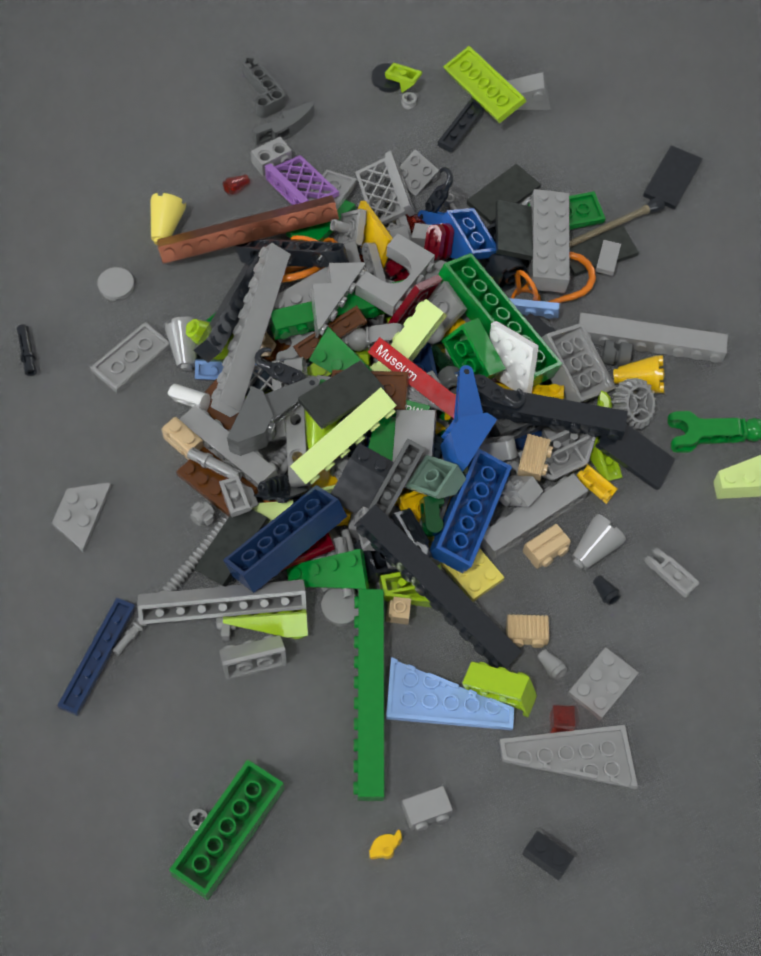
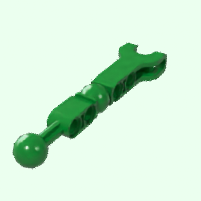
M676 411L667 416V422L671 428L681 429L685 433V435L677 436L671 441V450L676 453H690L700 444L745 442V439L752 442L761 440V420L759 418H750L745 421V418L702 419L690 411Z

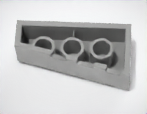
M328 267L321 269L277 294L273 310L310 302L312 285L328 283Z

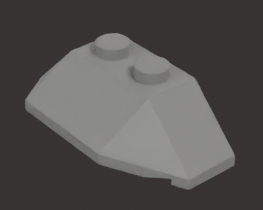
M564 430L548 438L551 440L550 446L553 447L551 458L546 459L545 464H548L546 476L542 475V477L555 481L588 465L596 437L583 433L575 434ZM521 451V452L518 453V456H519L520 459H521V456H522L523 451Z

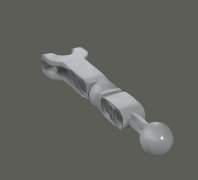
M399 323L366 327V330L358 328L342 338V340L353 351L360 352L367 347L370 350L379 337L391 345L394 335L397 332H401L404 326ZM442 323L428 340V343L435 344L444 338L445 328ZM307 332L303 335L298 334L286 339H277L281 344L285 343L291 346L287 350L278 352L276 360L284 363L286 359L299 358L293 346L314 332Z

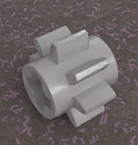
M197 502L191 507L192 514H190V517L198 526L202 524L208 526L214 521L213 514L215 511L207 502L203 504Z

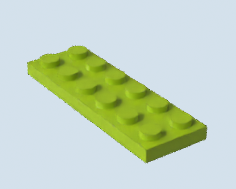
M470 46L443 66L444 70L499 123L526 103L525 97Z

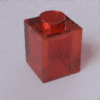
M553 705L550 712V733L573 731L575 728L574 706Z

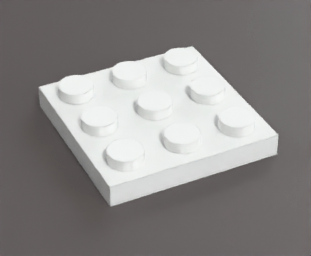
M497 321L491 323L489 338L506 368L494 378L515 391L520 388L523 392L532 393L539 346Z

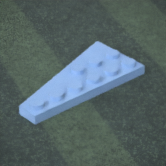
M391 657L387 720L513 730L514 707L492 698L488 699L473 690L459 687L456 683L431 673H425L410 664H403Z

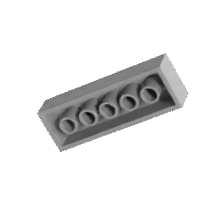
M534 189L530 200L532 209L533 258L531 261L529 260V277L533 280L537 290L565 293L569 283V193Z

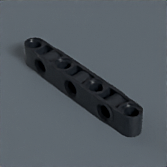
M258 239L235 245L242 263L248 262L263 247H267L271 243L290 253L287 266L321 268L328 267L329 263H349L343 243Z

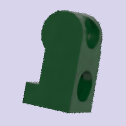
M424 496L419 501L422 529L427 536L432 537L437 535L443 528L439 509L444 505V498L437 499L431 496Z

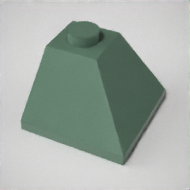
M426 455L405 486L413 491L439 499L456 495L466 478L457 464Z

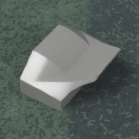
M239 476L219 482L231 517L251 511L253 507L258 505L253 489L244 485L240 481Z

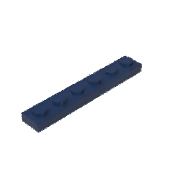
M116 597L57 705L59 709L78 716L112 650L115 648L136 609L134 604Z

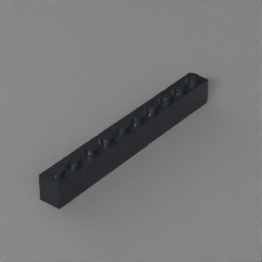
M376 504L354 525L358 534L364 538L366 537L371 542L372 548L377 552H381L386 557L387 563L392 567H396L401 572V577L407 582L410 581L415 586L416 592L422 597L425 596L430 601V606L434 610L440 611L445 616V621L449 625L454 626L459 631V635L464 640L469 641L474 646V650L489 661L488 663L491 667L507 669L522 651Z

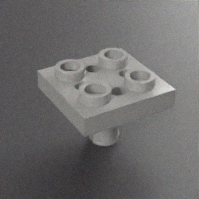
M357 209L342 213L341 221L337 219L331 221L330 229L339 232L338 243L352 239L356 241L357 247L362 246L364 241V225L366 224V210Z

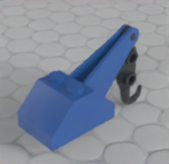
M447 167L441 168L439 172H446L447 180L433 191L425 203V210L418 212L419 222L427 225L441 223L452 225L454 237L450 258L457 259L469 253H472L476 259L489 258L492 254L496 253V243L474 208L447 210L446 213L438 212L447 200L449 188L453 183L451 170Z
M468 365L462 366L458 371L454 420L441 436L444 440L440 445L444 461L457 464L462 472L468 466L497 420L489 413H483L479 394L493 403L503 404L512 409L522 407L526 400L525 394L520 388L517 389V392L520 394V400L518 402L511 400L501 386L484 375H474L473 369Z

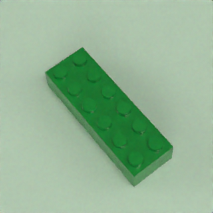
M247 759L169 869L171 876L208 901L283 793L284 783Z

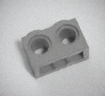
M281 137L251 151L252 164L262 176L266 175L265 165L271 163L275 167L292 159V150Z

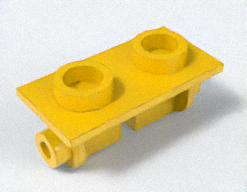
M589 464L583 471L581 470L577 474L581 483L606 504L618 490Z

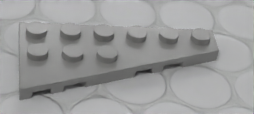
M625 725L499 740L502 762L633 789L638 787Z

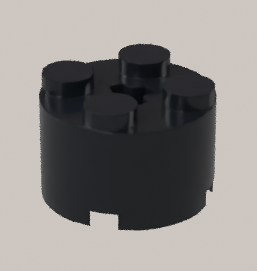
M497 253L489 257L490 262L485 268L503 292L516 286L514 283L516 282L515 276L518 270H523L527 273V268L520 258Z

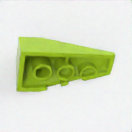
M306 609L223 617L224 624L287 638L292 637L293 639L308 636Z

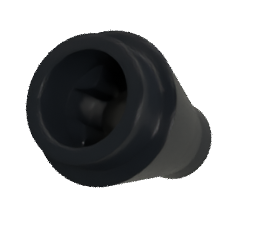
M602 575L597 576L592 583L596 587L603 603L613 605L620 599L619 589L604 579Z

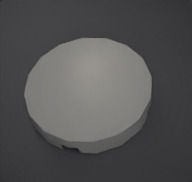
M113 267L101 273L97 286L104 298L111 301H116V299L120 298L122 300L133 292L134 279L128 270L121 267Z
M332 588L323 596L321 609L323 616L328 622L336 626H348L354 622V616H358V609H354V598L343 599L342 588Z

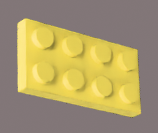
M428 536V537H427V538L429 539V541H430V542L428 543L429 549H430V547H431V545H432V542H433L435 536H432V537ZM480 548L472 567L464 573H460L442 562L440 563L473 602L504 581V576Z

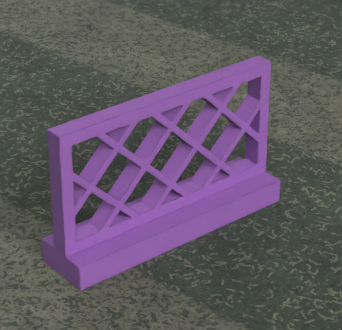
M301 155L275 167L271 163L265 165L266 180L291 205L309 201L308 197L319 199L330 195L333 198L339 196V191ZM299 162L302 164V167H301V166H293V165H295V164H297V163H299ZM288 170L287 173H281L279 171ZM291 171H297L300 174H291ZM303 172L311 173L312 175H303ZM289 179H297V182H290ZM307 180L309 183H300V181ZM313 181L321 182V185L312 183ZM298 188H305L307 191H299ZM310 189L319 190V193L310 192ZM323 190H324V191H331V192L328 193V194L322 193Z

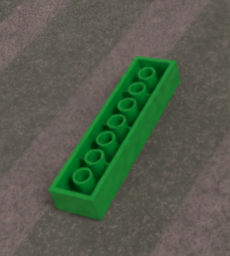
M472 253L444 263L438 273L442 278L441 284L444 281L449 282L467 308L464 313L471 321L479 318L489 337L491 323L497 321L539 346L533 387L553 378L563 363Z

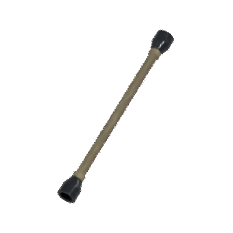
M660 196L655 197L642 206V208L569 240V247L571 248L643 214L661 211L665 208V203Z

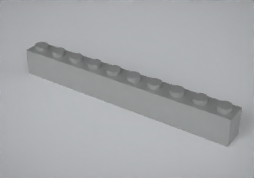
M274 243L263 247L259 252L258 256L260 258L253 270L255 274L249 282L248 287L250 289L244 297L243 302L245 304L238 315L239 322L233 330L234 337L228 345L229 352L222 363L224 367L217 378V388L211 396L213 400L210 407L229 417H232L241 410L255 366L254 357L261 347L290 257V253Z

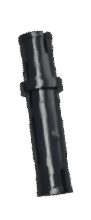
M21 324L16 328L21 349L20 359L24 364L25 375L34 376L37 374L35 366L36 356L32 350L29 327L26 324Z

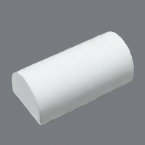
M173 384L168 391V395L176 402L191 407L196 405L201 410L205 409L206 411L210 405V395L179 384Z

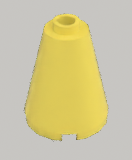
M155 193L151 197V239L156 245H158L157 239L173 235L186 209V203L183 204L182 199L175 195L163 193V196H157L158 193Z

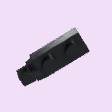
M411 508L394 513L391 516L394 523L431 558L432 554L429 551L428 545L430 541Z

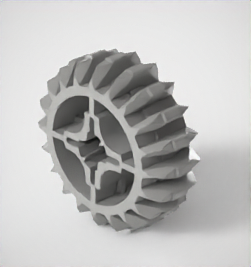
M630 378L620 382L619 386L615 387L616 392L612 394L614 400L611 401L614 404L613 409L628 411L626 424L634 430L642 429L644 426L649 425V422L653 420L652 415L656 414L654 408L657 407L655 405L657 398L653 396L655 391L651 390V385L647 384V381L639 378Z

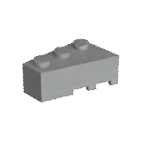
M543 72L508 80L526 99V103L517 110H551L550 96Z

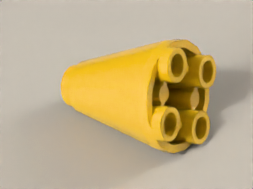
M656 355L619 366L618 369L613 371L614 384H619L630 378H639L647 381V384L651 385V390L655 391V393H664V382H661L664 379V368H660L663 366V355Z

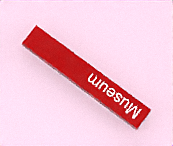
M379 337L368 353L391 371L409 372V385L454 419L456 395Z

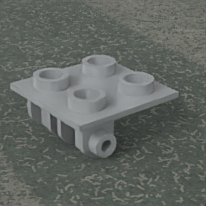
M414 150L399 167L407 189L415 196L429 182H435L438 179L437 173L439 169L417 150Z

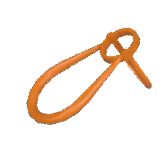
M569 252V259L579 261L587 269L589 276L587 284L579 291L547 302L562 303L585 296L593 288L596 280L595 269L591 262L581 254ZM518 270L515 276L516 289L511 298L515 299L521 292H529L533 294L534 301H541L533 280L523 270ZM520 275L523 276L527 281L525 286L522 288Z

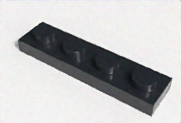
M473 97L438 140L437 146L453 153L485 111Z

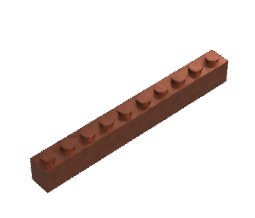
M330 195L157 239L158 249L164 264L329 222L333 219H339L334 198Z

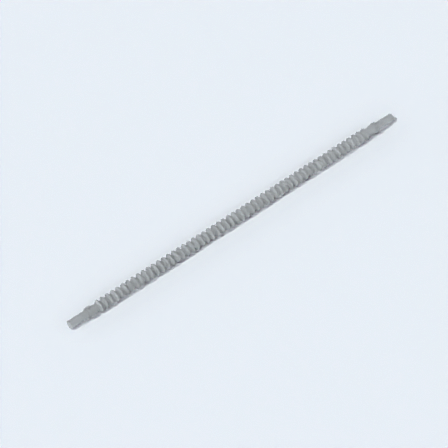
M287 444L280 450L281 452L277 453L274 460L270 461L277 469L280 468V465L287 458ZM226 514V518H222V522H218V526L214 527L215 531L212 530L211 535H207L208 539H204V543H200V548H196L197 552H193V556H189L190 560L185 561L186 565L183 564L182 569H178L179 573H175V578H170L171 582H167V587L164 586L163 591H159V593L177 591L176 587H180V582H184V578H188V573H192L191 569H195V565L199 563V560H201L228 519ZM139 617L136 618L137 622L132 623L133 627L125 632V636L112 650L116 655L119 656L131 640L133 641L136 638L138 632L143 631L142 627L147 626V624H139Z

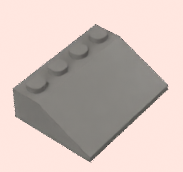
M583 323L557 330L541 337L563 363L555 376L551 378L553 384L564 385V400L587 403L597 398L601 390L606 393L615 390L616 386Z

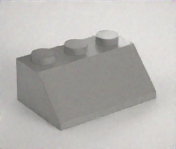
M269 635L258 641L248 640L242 645H228L219 650L225 680L287 665L285 647L280 635Z

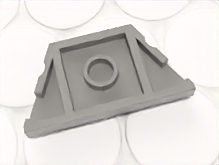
M111 483L68 488L53 519V526L59 532H62L70 542L72 541L81 552H84L111 490Z

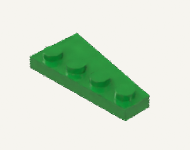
M327 327L309 359L332 373V370H345L360 360L370 371H373L329 327Z
M362 549L303 562L287 569L288 581L303 580L305 588L369 589Z

